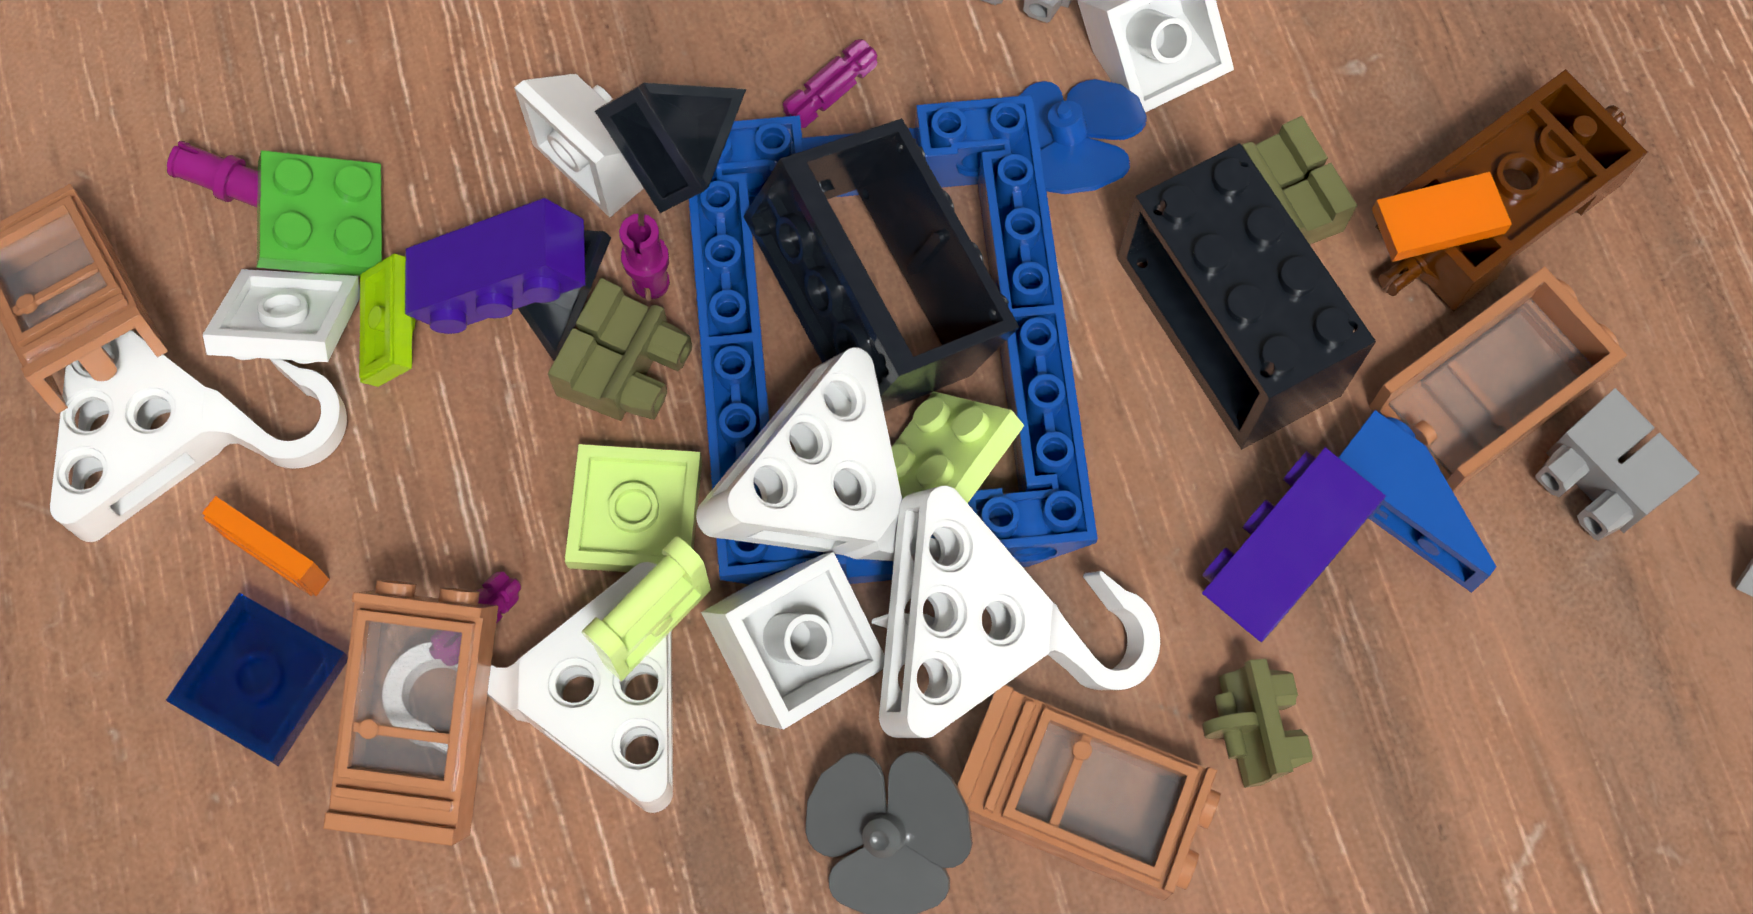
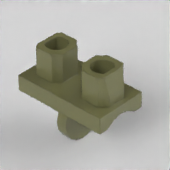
M1267 659L1249 660L1244 663V667L1221 675L1219 681L1222 694L1214 696L1219 717L1202 724L1206 739L1224 738L1228 759H1238L1244 788L1261 786L1294 772V768L1311 762L1313 758L1308 735L1302 729L1284 731L1279 713L1280 710L1296 705L1298 692L1293 673L1269 670Z

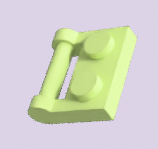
M677 536L662 550L665 557L602 621L595 617L581 631L594 646L603 665L621 682L711 590L703 560L685 541Z

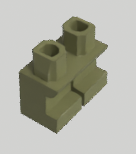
M1303 116L1283 124L1279 134L1256 145L1254 142L1242 144V147L1310 245L1345 230L1357 204L1332 163L1325 165L1328 157Z
M600 278L576 321L578 330L575 328L571 330L548 372V377L558 397L622 421L626 412L654 420L665 401L667 388L666 384L646 376L653 361L676 371L683 368L692 351L691 337L674 325L667 323L663 307L643 305L625 296L622 287Z

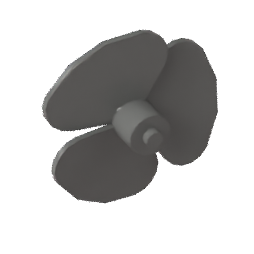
M919 751L905 752L898 756L891 765L888 775V806L886 805L885 781L881 766L874 758L860 752L845 755L824 771L807 801L805 833L808 842L814 850L824 856L837 857L864 845L862 848L841 859L832 868L829 875V889L832 896L840 904L863 914H918L938 906L947 897L950 889V877L945 868H954L962 864L971 852L973 842L967 804L952 776L927 754Z

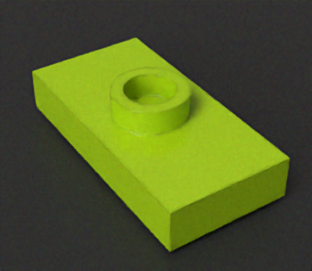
M392 254L360 274L359 378L360 383L377 387L412 369V333L415 328L416 319L405 314L406 257L399 254Z

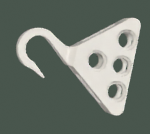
M130 330L102 346L110 357L114 359L117 367V372L111 379L107 381L94 380L85 368L83 370L78 360L66 366L63 398L68 408L60 414L50 511L55 520L79 539L86 542H95L218 455L229 444H240L262 455L275 465L284 468L296 469L314 465L327 458L340 444L347 425L345 405L332 384L323 375L313 370L298 368L282 359H270L275 367L304 394L316 398L321 404L320 419L316 427L308 435L294 441L275 439L262 430L217 390L203 386L166 356L161 355L157 358L147 343ZM80 408L79 422L77 428L75 423V415L78 409ZM171 412L169 419L163 426L150 430L151 424L158 416ZM109 414L106 422L100 428L90 431L92 423L98 417ZM74 465L72 485H70L69 472L72 466ZM103 471L97 484L83 490L89 476L95 472Z
M850 348L811 370L699 505L696 518L698 526L704 534L721 539L825 553L834 552V554L845 555L853 559L894 561L898 513L902 495L874 364L870 355L860 348ZM790 441L794 445L796 453L793 451ZM754 483L760 489L762 499L757 495ZM917 534L912 539L910 546V552L914 562ZM930 538L929 551L936 562L939 561L941 548L937 539ZM904 613L906 624L909 626L910 614ZM889 614L872 619V624L887 628ZM923 614L926 624L931 628L935 618L928 614Z
M940 486L911 493L901 501L898 513L879 710L880 725L886 734L896 738L933 737L1046 655L1054 659L1081 685L1094 690H1123L1134 687L1150 674L1156 664L1160 650V632L1157 620L1151 608L1141 597L1124 590L1104 572L1085 573L1083 575L1084 579L1105 607L1122 621L1127 633V649L1121 662L1113 669L1104 667L1068 624L1057 605L1051 601L954 488ZM917 534L914 562L911 556L910 546L912 539ZM931 535H934L940 544L941 554L938 562L932 558L929 551ZM911 599L908 626L904 618V609L907 602ZM926 599L931 602L935 611V619L931 628L926 624L923 617V606ZM985 608L992 620L989 635L986 634L982 626V614ZM905 664L903 690L901 691L898 684V674L901 667ZM921 664L924 665L929 676V684L924 694L920 691L917 684V672Z
M642 562L534 646L513 665L507 668H496L491 665L487 695L516 720L530 723L644 811L655 813L665 809L673 797L672 630L622 682L603 665L594 646L581 632L595 617L602 621L657 565L651 562ZM432 642L423 643L405 652L393 664L386 677L383 689L384 707L390 721L396 727L437 732L427 722L416 719L411 712L409 704L411 689L422 674L441 667L451 668L456 671L458 669V664L447 666L441 659H434L430 653V647L433 645ZM649 674L658 679L656 691L647 699L633 700L625 695L628 683L638 675ZM576 677H588L594 680L593 690L585 700L577 703L563 700V690L570 680ZM641 736H649L659 742L658 751L649 762L633 764L626 760V749L634 739ZM409 739L418 745L434 747L447 754L448 744Z

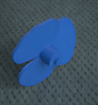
M1093 79L1074 86L1067 94L1066 101L1063 99L1060 88L1054 83L1047 81L1036 82L1028 86L1019 95L1033 96L1047 192L1071 194L1095 191L1123 178L1128 173L1130 160L1124 149L1091 138L1125 140L1140 133L1146 126L1147 116L1140 98L1121 84Z

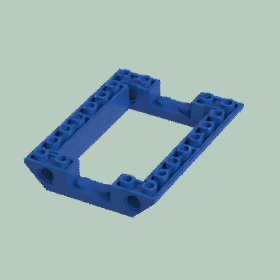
M1025 95L916 105L915 128L908 129L913 138L916 139V144L923 148L926 161L941 188L978 184L989 273L999 292L1009 301L1008 307L1019 326L1000 346L1007 407L1024 424V427L1012 442L1019 493L1003 494L1002 488L978 490L968 502V505L1022 567H1029L1095 544L1098 540L1033 96ZM800 115L734 121L709 187L704 192L689 199L712 489L770 421L753 234L743 216L781 158L856 134L802 138ZM857 190L836 197L859 195ZM754 483L755 491L757 495L762 499L760 489ZM716 538L720 580L749 585L826 554L825 552ZM835 554L849 584L892 580L894 561L853 559L845 555Z

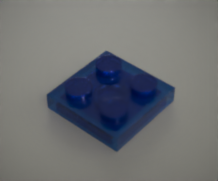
M239 593L165 701L279 767L346 665L348 655Z

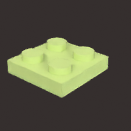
M933 391L929 398L916 409L913 419L891 447L902 500L911 493L940 486H950L968 504L1022 430L1024 424L1010 409Z
M579 444L565 554L567 567L570 569L629 572L642 562L658 564L665 557L662 550L676 536L694 549L702 467L701 452Z

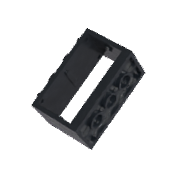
M902 118L781 158L743 216L821 362L824 363L850 348H860L866 351L873 360L884 412L971 376L1019 328L1013 313L1008 307L1009 301L999 292L984 265L980 249L967 235L955 213L951 197L939 185L926 161L923 148L916 144V139L913 138ZM857 190L942 346L913 357L828 199Z
M1240 143L1135 196L1117 259L1241 450L1342 396L1376 343V340ZM1142 262L1146 267L1140 268L1137 264ZM1237 416H1244L1246 418L1245 422L1239 421Z

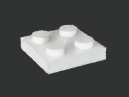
M241 269L203 333L207 355L232 356L240 360L255 358L293 360L302 364L328 362L360 299L358 276Z

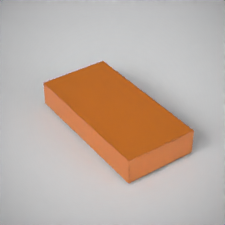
M1490 172L1378 199L1372 207V212L1392 262L1506 234L1512 225Z
M217 496L213 498L202 512L204 515L203 519L222 537L308 595L317 596L330 580L312 560Z

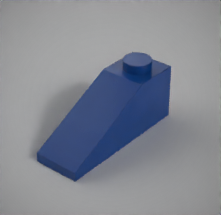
M1375 410L1338 457L1386 495L1385 499L1368 519L1472 593L1492 574L1497 566L1427 446L1415 438L1414 432L1405 423L1396 418L1385 417Z

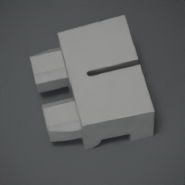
M1614 388L1546 453L1549 458L1535 476L1551 495L1561 497L1576 484L1593 501L1577 515L1579 524L1593 539L1599 541L1619 529L1625 533L1700 474V472L1660 432L1629 459L1620 464L1618 460L1635 447L1655 427Z

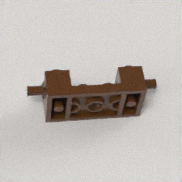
M1565 69L1394 194L1398 195L1490 172L1512 223L1506 234L1402 259L1394 267L1379 276V283L1383 289L1390 284L1386 293L1396 296L1399 291L1415 279L1420 278L1421 281L1429 284L1453 311H1456L1497 280L1511 259L1575 211L1582 216L1623 185L1648 152L1623 127L1626 123L1624 113L1621 111L1613 117L1619 108L1614 105L1604 108ZM1507 169L1522 171L1530 179L1531 188L1520 190L1510 186L1504 178L1503 171Z

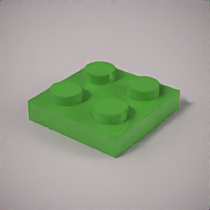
M261 150L258 159L257 268L360 277V274L382 261L381 164Z

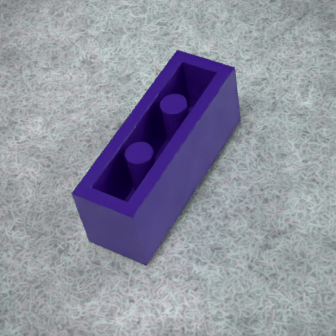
M546 198L406 248L405 314L429 324L430 328L438 333H460L466 330L467 325L488 318H504L510 316L514 309L535 302H552L559 299L562 293L585 286L584 219Z
M1326 447L1316 458L1308 451L1302 455L1283 479V481L1291 486L1289 491L1276 506L1266 499L1242 527L1251 536L1235 554L1227 547L1224 548L1202 575L1210 582L1202 594L1261 643L1269 636L1386 497L1385 494Z

